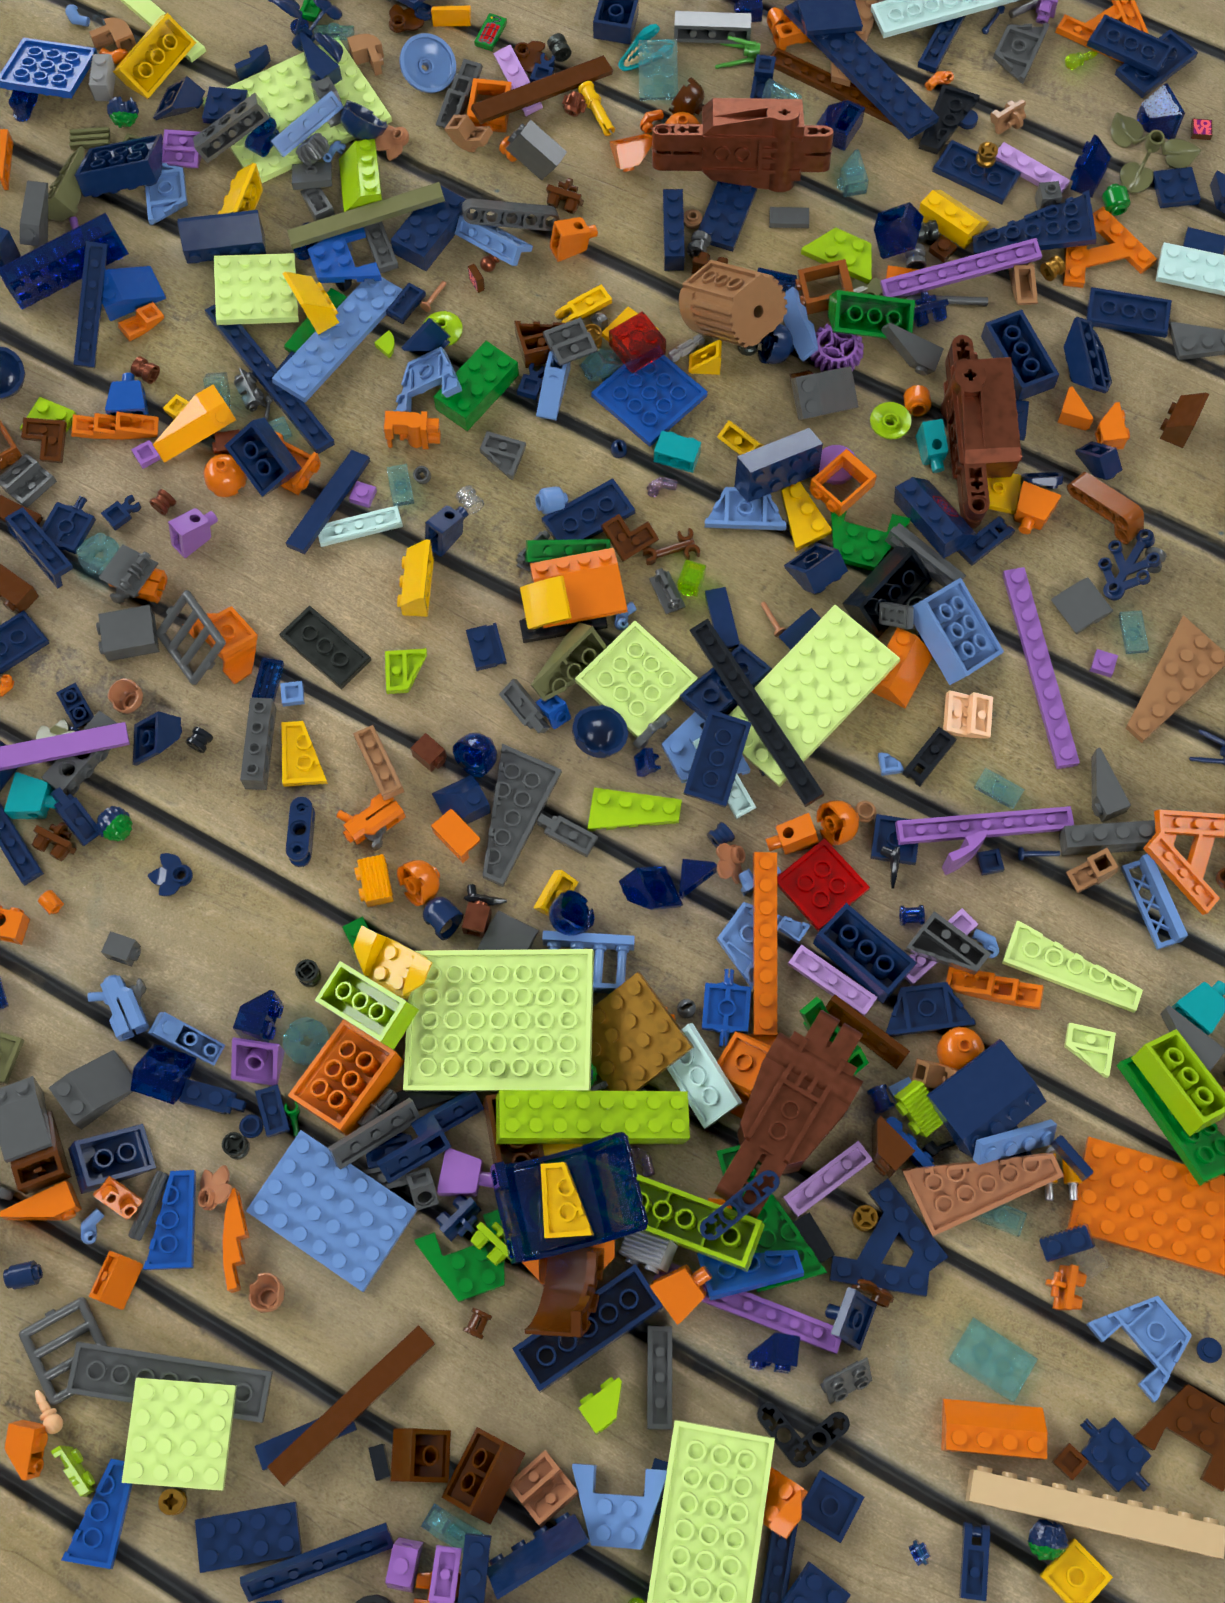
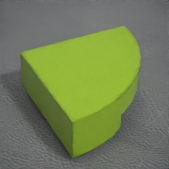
M388 330L374 344L378 350L390 358L394 353L395 341L393 334Z

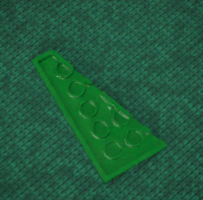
M1133 1056L1120 1061L1116 1066L1199 1186L1224 1175L1225 1136L1218 1131V1125L1214 1123L1189 1136L1131 1059Z
M740 1145L716 1151L723 1176L738 1152ZM754 1168L747 1182H751L757 1173L756 1168ZM771 1194L757 1217L765 1226L755 1253L797 1250L804 1270V1276L757 1288V1293L827 1274V1271L814 1255L810 1246L805 1242L790 1217L774 1195Z

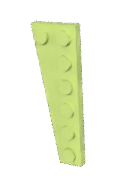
M1020 921L1015 923L1002 964L1133 1013L1137 1011L1143 992L1141 988L1108 972V970L1097 964H1092L1083 959V956L1078 953L1074 954L1065 949L1060 943L1047 939L1042 933Z

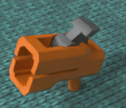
M155 568L134 598L158 603L163 594L159 590L164 591L168 580L165 571ZM116 588L117 593L110 594L112 601L118 604L125 602V599L133 597Z
M381 793L372 798L370 806L361 813L351 816L339 810L336 816L338 819L346 822L343 825L345 831L342 833L349 843L354 841L358 845L365 839L373 842L372 849L374 851L382 847L383 834L406 818L404 811L393 797L384 801Z

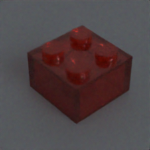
M643 311L609 330L610 347L632 374L666 354V339Z

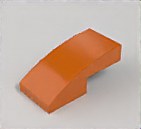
M152 302L136 309V315L119 322L118 328L130 342L154 328L164 319V315Z

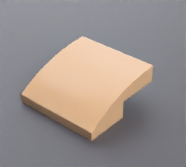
M949 690L945 697L943 730L954 736L989 739L991 737L993 697L975 692L967 695Z

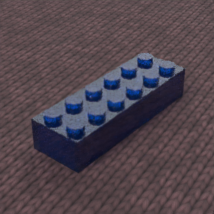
M106 213L0 267V276L5 286L22 310L82 279L86 241L108 245L106 266L129 254Z

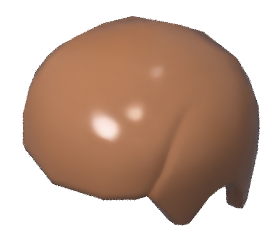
M126 678L115 681L107 695L113 708L122 714L136 711L143 702L141 688L134 681Z
M260 1273L257 1275V1280L249 1285V1302L251 1307L260 1313L272 1312L282 1304L285 1289L281 1280L273 1274Z

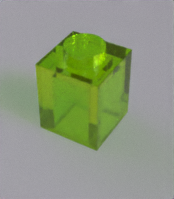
M685 560L678 579V591L686 596L693 595L698 597L706 575V565Z

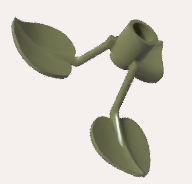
M1117 112L1111 124V137L1113 141L1122 148H1127L1132 143L1137 145L1145 141V148L1147 150L1141 165L1136 162H1129L1120 171V181L1123 186L1127 187L1129 193L1143 192L1151 185L1153 171L1144 166L1150 154L1157 152L1160 147L1162 154L1166 155V163L1174 169L1188 167L1201 152L1199 147L1185 140L1170 139L1165 143V136L1160 130H1153L1142 138L1144 130L1142 124L1134 118Z

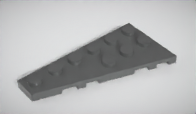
M502 744L491 825L483 868V878L504 887L537 819L541 815L562 774L561 769Z

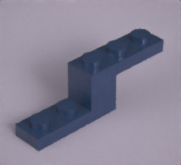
M465 1091L411 1123L418 1137L376 1161L388 1183L393 1182L452 1147L444 1132L484 1110L475 1091Z

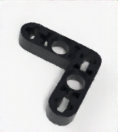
M765 1403L757 1410L759 1423L770 1437L775 1438V1444L788 1461L797 1468H803L810 1464L843 1436L850 1426L849 1419L844 1413L834 1412L801 1439L774 1404ZM764 1408L774 1411L772 1417L776 1422L779 1418L783 1421L782 1424L775 1427L773 1432L769 1429L773 1425L769 1419L765 1421L762 1419L764 1415L762 1410ZM834 1417L836 1419L842 1418L844 1420L842 1423L843 1430L837 1428L832 1431L831 1434L835 1437L831 1439L829 1433L822 1426L826 1424L828 1429L834 1424L832 1420ZM780 1428H787L791 1433V1438L787 1443H782L777 1438V1431ZM820 1432L825 1435L826 1443L823 1447H816L813 1444L812 1436L814 1433ZM807 1440L809 1447L816 1453L812 1456L811 1451L804 1455L806 1460L804 1463L802 1461L796 1462L794 1460L796 1456L794 1451L796 1449L798 1451L804 1450L807 1446L803 1442Z

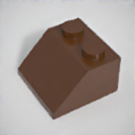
M1205 392L1181 395L1177 403L1172 402L1168 414L1171 416L1169 419L1165 418L1160 427V430L1163 431L1160 439L1184 448L1210 394Z
M880 1116L872 1127V1162L875 1164V1170L883 1177L886 1175L890 1178L913 1155L915 1150Z
M393 1429L391 1481L449 1483L451 1430Z

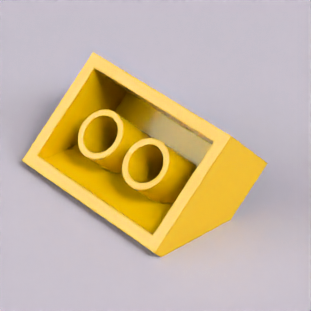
M252 163L237 172L235 179L231 181L228 195L224 197L222 210L218 214L255 210L263 191L257 164Z
M932 190L920 202L917 218L925 223L929 220H936L938 232L963 249H966L972 242V236L980 234L989 224V221L942 190Z
M291 272L282 273L318 335L339 323L335 316L338 314V311L320 282L316 284L312 276Z
M424 540L407 548L406 556L402 557L404 575H400L399 586L402 588V594H398L397 607L401 608L402 615L428 617L434 556L430 540Z

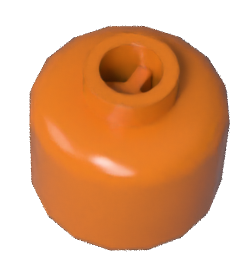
M915 385L905 391L904 404L910 415L922 416L930 410L932 405L930 391L926 387Z

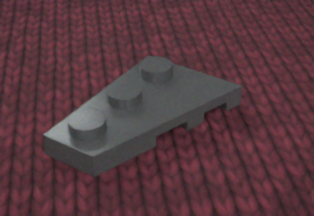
M1170 321L1169 331L1177 360L1225 355V330Z

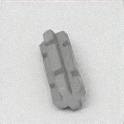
M697 334L693 337V340L689 339L677 346L678 349L670 350L668 352L669 359L672 362H676L680 359V356L684 357L696 350L695 347L703 346L705 344L704 337L701 334Z

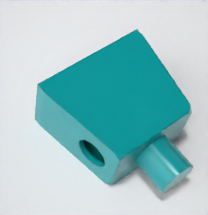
M943 419L922 422L915 436L922 464L931 465L932 473L942 472L945 470L943 462L948 454Z
M15 772L4 812L10 819H45L49 808L55 809L53 805L56 804V801L51 796L54 789L45 781Z
M1218 980L1211 987L1208 983L1203 982L1178 1000L1172 1008L1205 1034L1210 1035L1225 1013V998L1223 997L1225 995V983Z

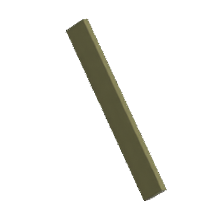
M437 182L289 229L287 232L292 249L441 203L445 199L440 183Z

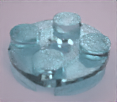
M97 533L95 536L86 539L78 547V561L83 570L88 574H101L120 547L113 538L103 533ZM99 552H103L104 557L101 559L99 557L95 558Z
M310 1017L300 1018L292 1022L286 1034L284 1033L283 1048L288 1057L295 1063L310 1065L326 1044L330 1035L327 1028L319 1021ZM307 1035L309 1039L313 1038V1042L308 1047L300 1043L304 1040V1036Z

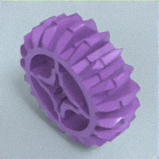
M828 324L824 328L819 327L818 331L815 332L818 350L810 356L815 368L821 367L820 370L823 372L825 370L829 371L851 366L853 371L855 366L860 364L861 358H863L864 343H862V336L833 332L832 327ZM828 341V344H825L824 347H821L822 344ZM848 351H852L848 356H844Z

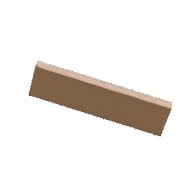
M371 725L353 733L383 800L385 801L405 792L374 726Z

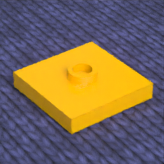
M1013 473L1011 477L987 478L990 501L989 509L1014 515L1021 486V475Z
M1072 1538L1065 1552L1060 1557L1055 1558L1039 1576L1065 1603H1091L1113 1577L1075 1538Z

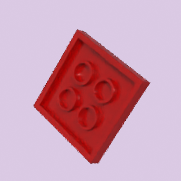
M825 838L777 876L778 888L818 932L846 903L849 906L852 905L870 889L867 883Z

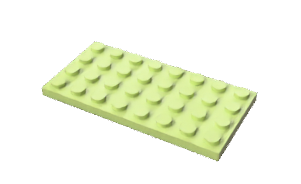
M834 605L754 689L804 762L900 662V658L838 606ZM739 706L729 714V716L748 721ZM751 726L742 755L781 787L787 779Z
M674 1421L647 1603H752L775 1438L686 1421Z

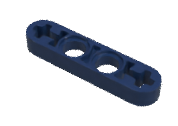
M765 1170L703 1220L700 1225L701 1235L707 1240H715L779 1187L780 1178L778 1174L771 1170ZM764 1175L768 1177L774 1176L773 1184L775 1186L773 1188L766 1186L762 1190L766 1194L761 1197L759 1190L753 1184L757 1182L758 1186H760L764 1182ZM746 1190H752L756 1193L757 1199L755 1203L746 1204L743 1201L742 1195ZM734 1206L737 1209L738 1214L734 1220H728L724 1217L723 1211L725 1207ZM718 1213L720 1219L727 1226L723 1228L722 1224H720L715 1229L716 1235L713 1233L707 1234L705 1232L707 1229L706 1223H715L718 1219L714 1216Z

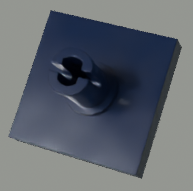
M848 1287L841 1307L834 1304H828L826 1307L825 1316L835 1320L831 1334L851 1348L861 1351L877 1304L858 1290Z

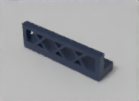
M23 507L5 517L10 534L57 589L62 587L61 576L73 569L70 561Z

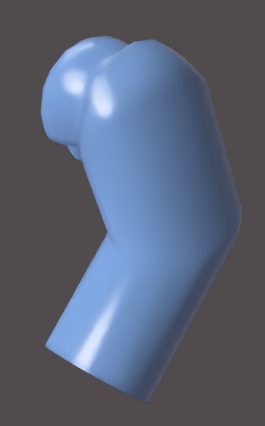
M976 928L972 939L982 943V946L991 953L989 958L997 957L999 947L996 938Z

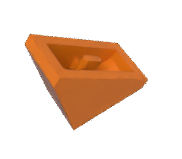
M1073 386L1068 388L1057 423L1086 431L1090 429L1094 418Z

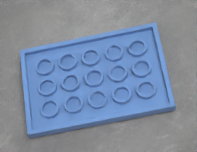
M300 1130L246 1212L364 1292L416 1214L417 1208L415 1209L409 1202L351 1163L340 1170L336 1166L329 1149Z

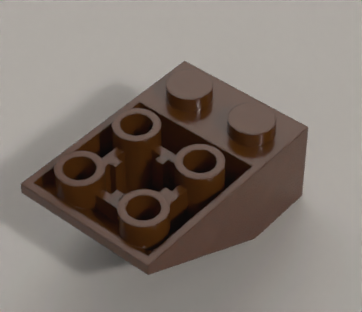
M52 1111L47 1112L52 1146L10 1162L17 1189L26 1195L72 1177Z

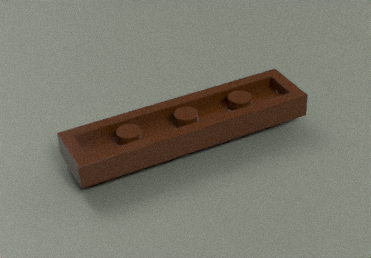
M834 995L826 1005L829 1014L840 1020L838 1024L840 1027L845 1023L863 1033L859 1041L895 1069H898L910 1051L837 995Z

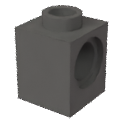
M1059 181L1039 183L1035 195L1037 210L1052 204L1058 205L1061 203L1062 193Z
M110 931L101 953L107 959L132 967L134 961H137L140 956L141 946L135 939Z
M429 1167L406 1174L415 1209L420 1210L439 1204Z

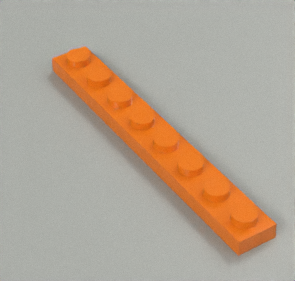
M774 852L753 853V1035L757 1036L778 1035L777 853Z

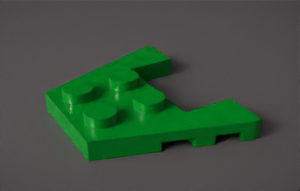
M847 511L840 517L835 512H831L832 547L840 551L845 564L873 571L886 557L892 547L885 542L890 530L899 523L907 528L911 518L892 514L888 530L883 532L844 521Z
M503 1208L483 1215L486 1227L495 1235L497 1232L491 1226L495 1222L501 1227L505 1225V1212ZM435 1232L414 1240L458 1302L505 1286V1260L495 1266L486 1257L495 1247L490 1241L481 1250L473 1245L443 1256Z

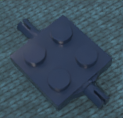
M79 496L73 506L56 502L41 528L59 550H66L77 554L96 521L93 515L82 510L87 502L85 497Z
M1115 1417L1100 1429H1097L1088 1418L1080 1424L1091 1436L1088 1444L1080 1453L1115 1492H1119L1127 1482L1132 1480L1143 1492L1150 1486V1483L1140 1474L1142 1466L1151 1457L1150 1453Z

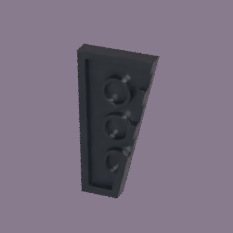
M943 84L933 109L939 116L938 122L924 131L919 149L938 154L960 126L965 116L977 104L980 95Z
M606 616L543 628L542 626L536 629H528L526 618L519 621L523 643L566 636L578 623L593 626L595 630L608 628Z

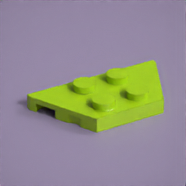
M835 227L801 249V255L821 264L845 259L850 277L869 284L872 279L871 243Z

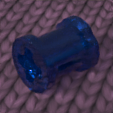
M901 905L899 907L900 925L905 926L906 923L924 925V905L908 908Z
M886 1084L867 1090V1094L871 1096L874 1103L875 1114L895 1107L887 1094L886 1089L888 1087Z

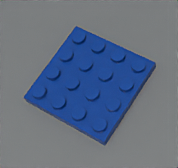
M23 37L0 73V88L72 99L91 67L92 55L98 54L97 48Z
M647 343L591 392L593 399L649 447L658 441L661 431L668 432L708 395V392L651 343Z

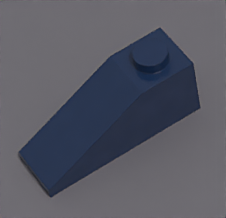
M301 32L299 36L310 72L311 82L314 83L328 76L334 85L341 81L340 66Z

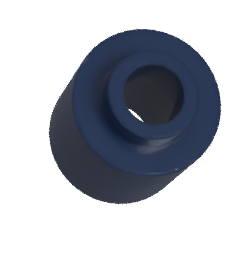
M34 1260L11 1265L3 1273L5 1286L8 1289L13 1288L14 1290L37 1285L43 1277L41 1265L37 1264Z

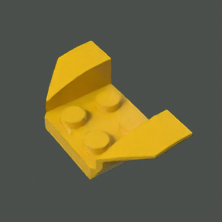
M361 926L354 944V950L364 976L408 1000L413 990L425 983L433 963L422 954L393 939L375 933L364 926Z

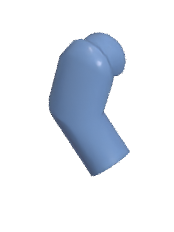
M68 5L65 13L69 21L75 25L88 27L90 25V18L79 15L76 5Z
M339 140L335 141L330 145V149L324 155L323 160L331 162L336 152L343 154L346 145Z
M633 602L626 604L627 613L615 615L614 625L618 630H625L628 627V616L637 610Z
M95 1208L80 1225L81 1239L85 1244H93L96 1241V1224L105 1216L98 1208Z

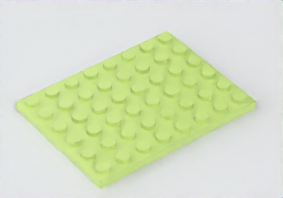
M338 36L334 39L343 48V54L338 63L342 80L334 85L343 107L346 101L350 100L370 109L383 122L387 121V124L392 122L391 115ZM317 45L333 61H335L334 58L321 45ZM304 52L227 87L247 90L249 96L256 93L268 109L270 119L230 147L242 168L252 163L257 164L262 183L291 170L292 164L303 163L296 154L298 146L285 157H282L270 140L316 103ZM207 97L203 98V100H204L203 103H202L203 107H205V102H206V98H207ZM326 122L311 134L321 133L329 145L338 140L346 144L357 139L345 130L342 123L330 128L328 122Z
M593 949L416 951L433 963L425 983L413 990L408 998V1003L419 1009L406 1030L404 1091H591Z

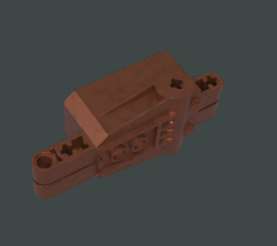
M712 98L702 108V124H658L653 127L652 166L660 171H702L709 179L714 181L769 189L774 192H786L793 188L794 181H800L801 172H826L830 169L834 131L828 126L804 125L802 99Z
M958 335L952 341L945 359L947 381L943 383L944 398L940 411L947 420L952 478L957 480L960 516L974 529L981 524L990 506L987 478L1011 477L1014 470L1017 469L1019 461L1022 460V450L1011 357L978 359L970 337Z
M821 1010L805 1037L794 1031L791 1038L781 1032L778 1034L761 1064L737 1133L740 1148L714 1192L715 1195L725 1201L729 1200L749 1183L747 1180L757 1163L761 1166L755 1177L765 1170L774 1171L778 1174L779 1178L784 1174L800 1170L806 1159L843 1118L864 1082L854 1076L857 1067L847 1062L863 1033L844 1023L834 1041H829L840 1020ZM764 1175V1182L760 1186H758L757 1182L753 1184L759 1190L761 1197L766 1194L762 1191L766 1186L771 1188L775 1186L773 1184L774 1176L768 1177ZM746 1190L742 1198L746 1204H753L757 1196L754 1191ZM769 1196L752 1209L748 1215L757 1219Z

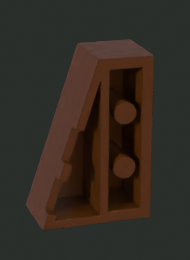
M514 321L515 335L525 368H529L531 363H534V366L547 363L550 349L543 336V331L565 323L553 322L552 325L540 324V322L535 321L533 324Z

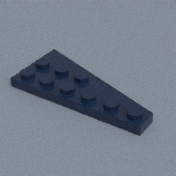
M1089 190L1076 198H1067L1061 204H1052L1027 214L1023 219L1016 222L1014 220L1007 222V225L1001 228H992L972 236L974 255L1037 238L1040 250L1096 244L1097 238Z

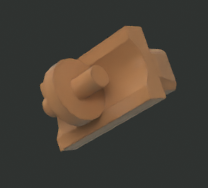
M1021 99L1015 103L1011 100L1006 103L1003 111L994 110L991 112V123L995 125V132L997 134L1003 133L1012 126L1015 129L1023 126V120L1026 119L1024 111L1026 101Z

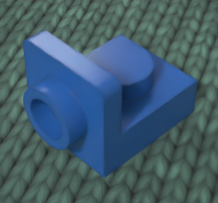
M556 695L546 701H542V699L536 701L544 715L549 719L553 729L558 728L571 719L566 702Z

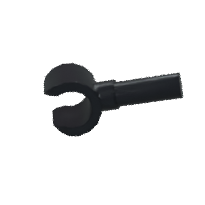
M932 1140L922 1150L929 1153L931 1157H934L940 1151L955 1146L956 1143L954 1140L937 1146Z

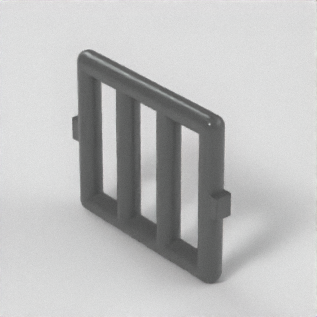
M185 590L175 605L170 606L166 611L167 616L157 629L156 635L192 685H197L206 671L212 669L216 664L214 660L226 645V641L191 592ZM188 603L193 611L171 641L166 632L185 604ZM199 618L204 628L182 657L177 648ZM211 635L216 643L194 673L188 664L208 636Z
M84 1297L76 1299L57 1311L52 1309L45 1313L46 1317L19 1332L20 1340L51 1406H56L75 1395L66 1393L67 1388L56 1394L50 1381L71 1369L73 1357L48 1371L45 1370L40 1358L90 1331L95 1344L108 1346ZM80 1310L85 1320L84 1323L40 1348H35L31 1339L32 1335Z

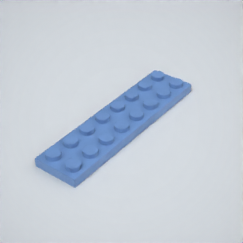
M381 277L382 281L365 279L337 308L338 314L335 316L339 323L319 335L315 331L272 377V382L306 403L386 316V310L403 289Z

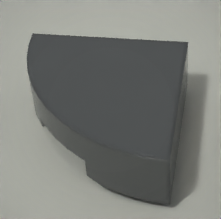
M598 312L591 317V322L598 325L602 331L608 327V318L603 313Z

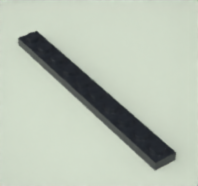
M709 619L689 630L747 720L752 723L751 726L803 805L807 807L824 796L823 791Z

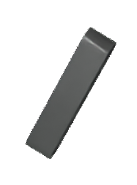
M472 198L462 203L463 218L469 224L552 231L554 221L560 220L556 208L548 205ZM470 209L476 210L474 213H467ZM495 211L493 215H487L488 212ZM509 213H515L514 216L507 217ZM528 215H535L531 219L526 218ZM550 216L554 217L552 220H546Z

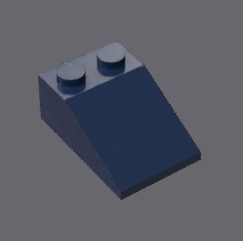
M143 1124L77 1140L68 1148L81 1194L99 1189L108 1176H111L118 1182H122L156 1169Z

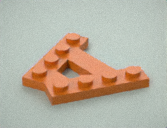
M1111 0L1113 6L1086 23L1065 14L1055 33L1124 64V62L1087 46L1089 38L1103 16L1112 17L1145 33H1148V30L1135 0Z
M1101 207L1093 213L1095 231L1109 244L1087 249V245L1065 248L1064 263L1066 271L1063 276V286L1083 288L1087 267L1126 259L1142 274L1156 264L1157 258L1109 211Z
M1160 809L1154 811L1156 834L1143 849L1202 915L1208 914L1220 897L1203 878L1215 837L1225 838V814ZM1177 835L1194 836L1187 860L1174 847Z

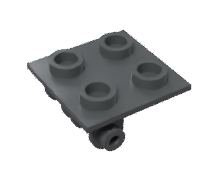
M122 544L99 576V579L135 597L159 563L150 559L151 555L144 551L141 554Z
M866 1357L859 1362L856 1361L847 1366L846 1369L843 1368L841 1372L838 1371L835 1375L833 1374L823 1379V1383L820 1386L823 1392L827 1394L829 1404L834 1401L844 1400L849 1393L856 1389H864L873 1381L868 1358Z

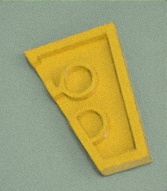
M801 482L782 490L781 496L786 516L788 517L795 552L832 534L831 527Z
M304 721L281 722L283 786L328 784Z
M567 1163L541 1164L544 1238L594 1235Z

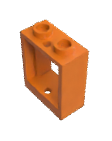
M473 78L467 115L476 127L490 126L494 132L506 133L509 114L488 121L489 123L480 124L472 112L471 106L476 103L478 94L496 96L512 90V82Z
M845 449L811 479L809 490L816 499H820L826 505L830 512H835L840 517L874 487L877 475L849 450ZM841 468L861 484L842 503L822 486Z

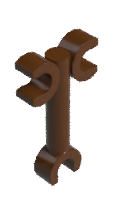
M688 528L689 536L683 537L681 532L678 531L677 539L680 543L657 550L651 547L644 548L643 556L652 555L651 558L646 559V564L653 565L657 558L685 550L684 557L687 561L690 560L689 552L691 551L695 552L697 557H700V548L695 545L693 540V530Z

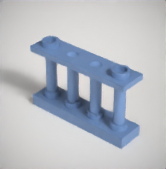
M543 931L542 940L543 946H547L549 949H560L561 947H570V949L593 948L595 951L593 993L610 994L625 982L627 953L634 951L635 936ZM606 949L618 952L616 984L602 983L603 960Z

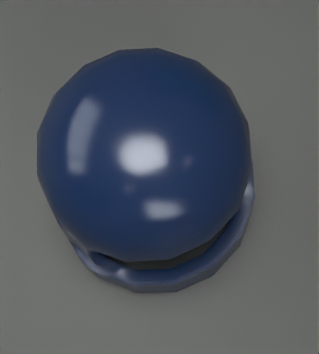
M436 897L430 900L423 910L425 923L431 924L434 927L435 934L441 940H447L455 933L464 916L445 897ZM451 919L452 926L445 932L440 933L443 926Z

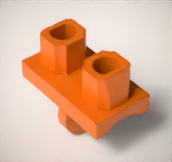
M108 1176L103 1185L93 1193L96 1199L126 1220L132 1217L143 1202L142 1198L111 1176Z
M1070 1264V1266L1060 1265L1059 1272H1054L1053 1280L1046 1279L1045 1285L1052 1287L1051 1296L1054 1297L1053 1309L1080 1310L1082 1308L1083 1299L1081 1296L1074 1295L1075 1287H1084L1087 1275L1078 1270L1079 1266Z

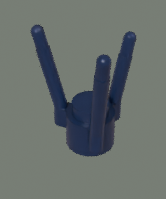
M1199 730V734L1222 745L1219 755L1223 759L1190 757L1189 760L1225 765V740L1207 731Z

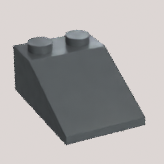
M851 366L791 379L798 420L859 407Z
M112 1050L66 1074L51 1085L49 1089L73 1124L82 1130L138 1089L140 1085L117 1053Z
M34 1076L0 1088V1147L4 1161L8 1163L51 1147L52 1140L44 1092Z

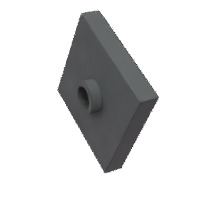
M320 161L311 166H307L304 163L292 164L293 190L332 186V162Z

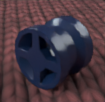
M723 822L717 824V828L714 831L710 830L707 833L709 840L716 848L722 843L732 842L735 839L733 832Z

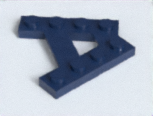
M887 1178L868 1193L883 1213L857 1260L838 1256L832 1257L829 1281L859 1285L857 1280L865 1279L887 1291L926 1297L929 1271L943 1262L948 1256ZM897 1234L901 1236L913 1252L906 1267L881 1264Z

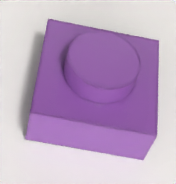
M150 440L131 449L142 469L161 460Z
M356 481L349 501L350 503L370 508L377 489L375 486Z
M1097 649L1090 671L1111 678L1118 655Z

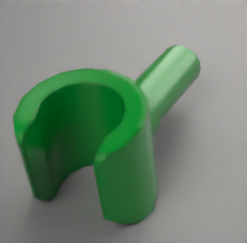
M295 1102L296 1108L293 1111H289L288 1105L285 1103L284 1110L291 1119L293 1134L297 1136L299 1133L297 1116L300 1114V1108L297 1102Z

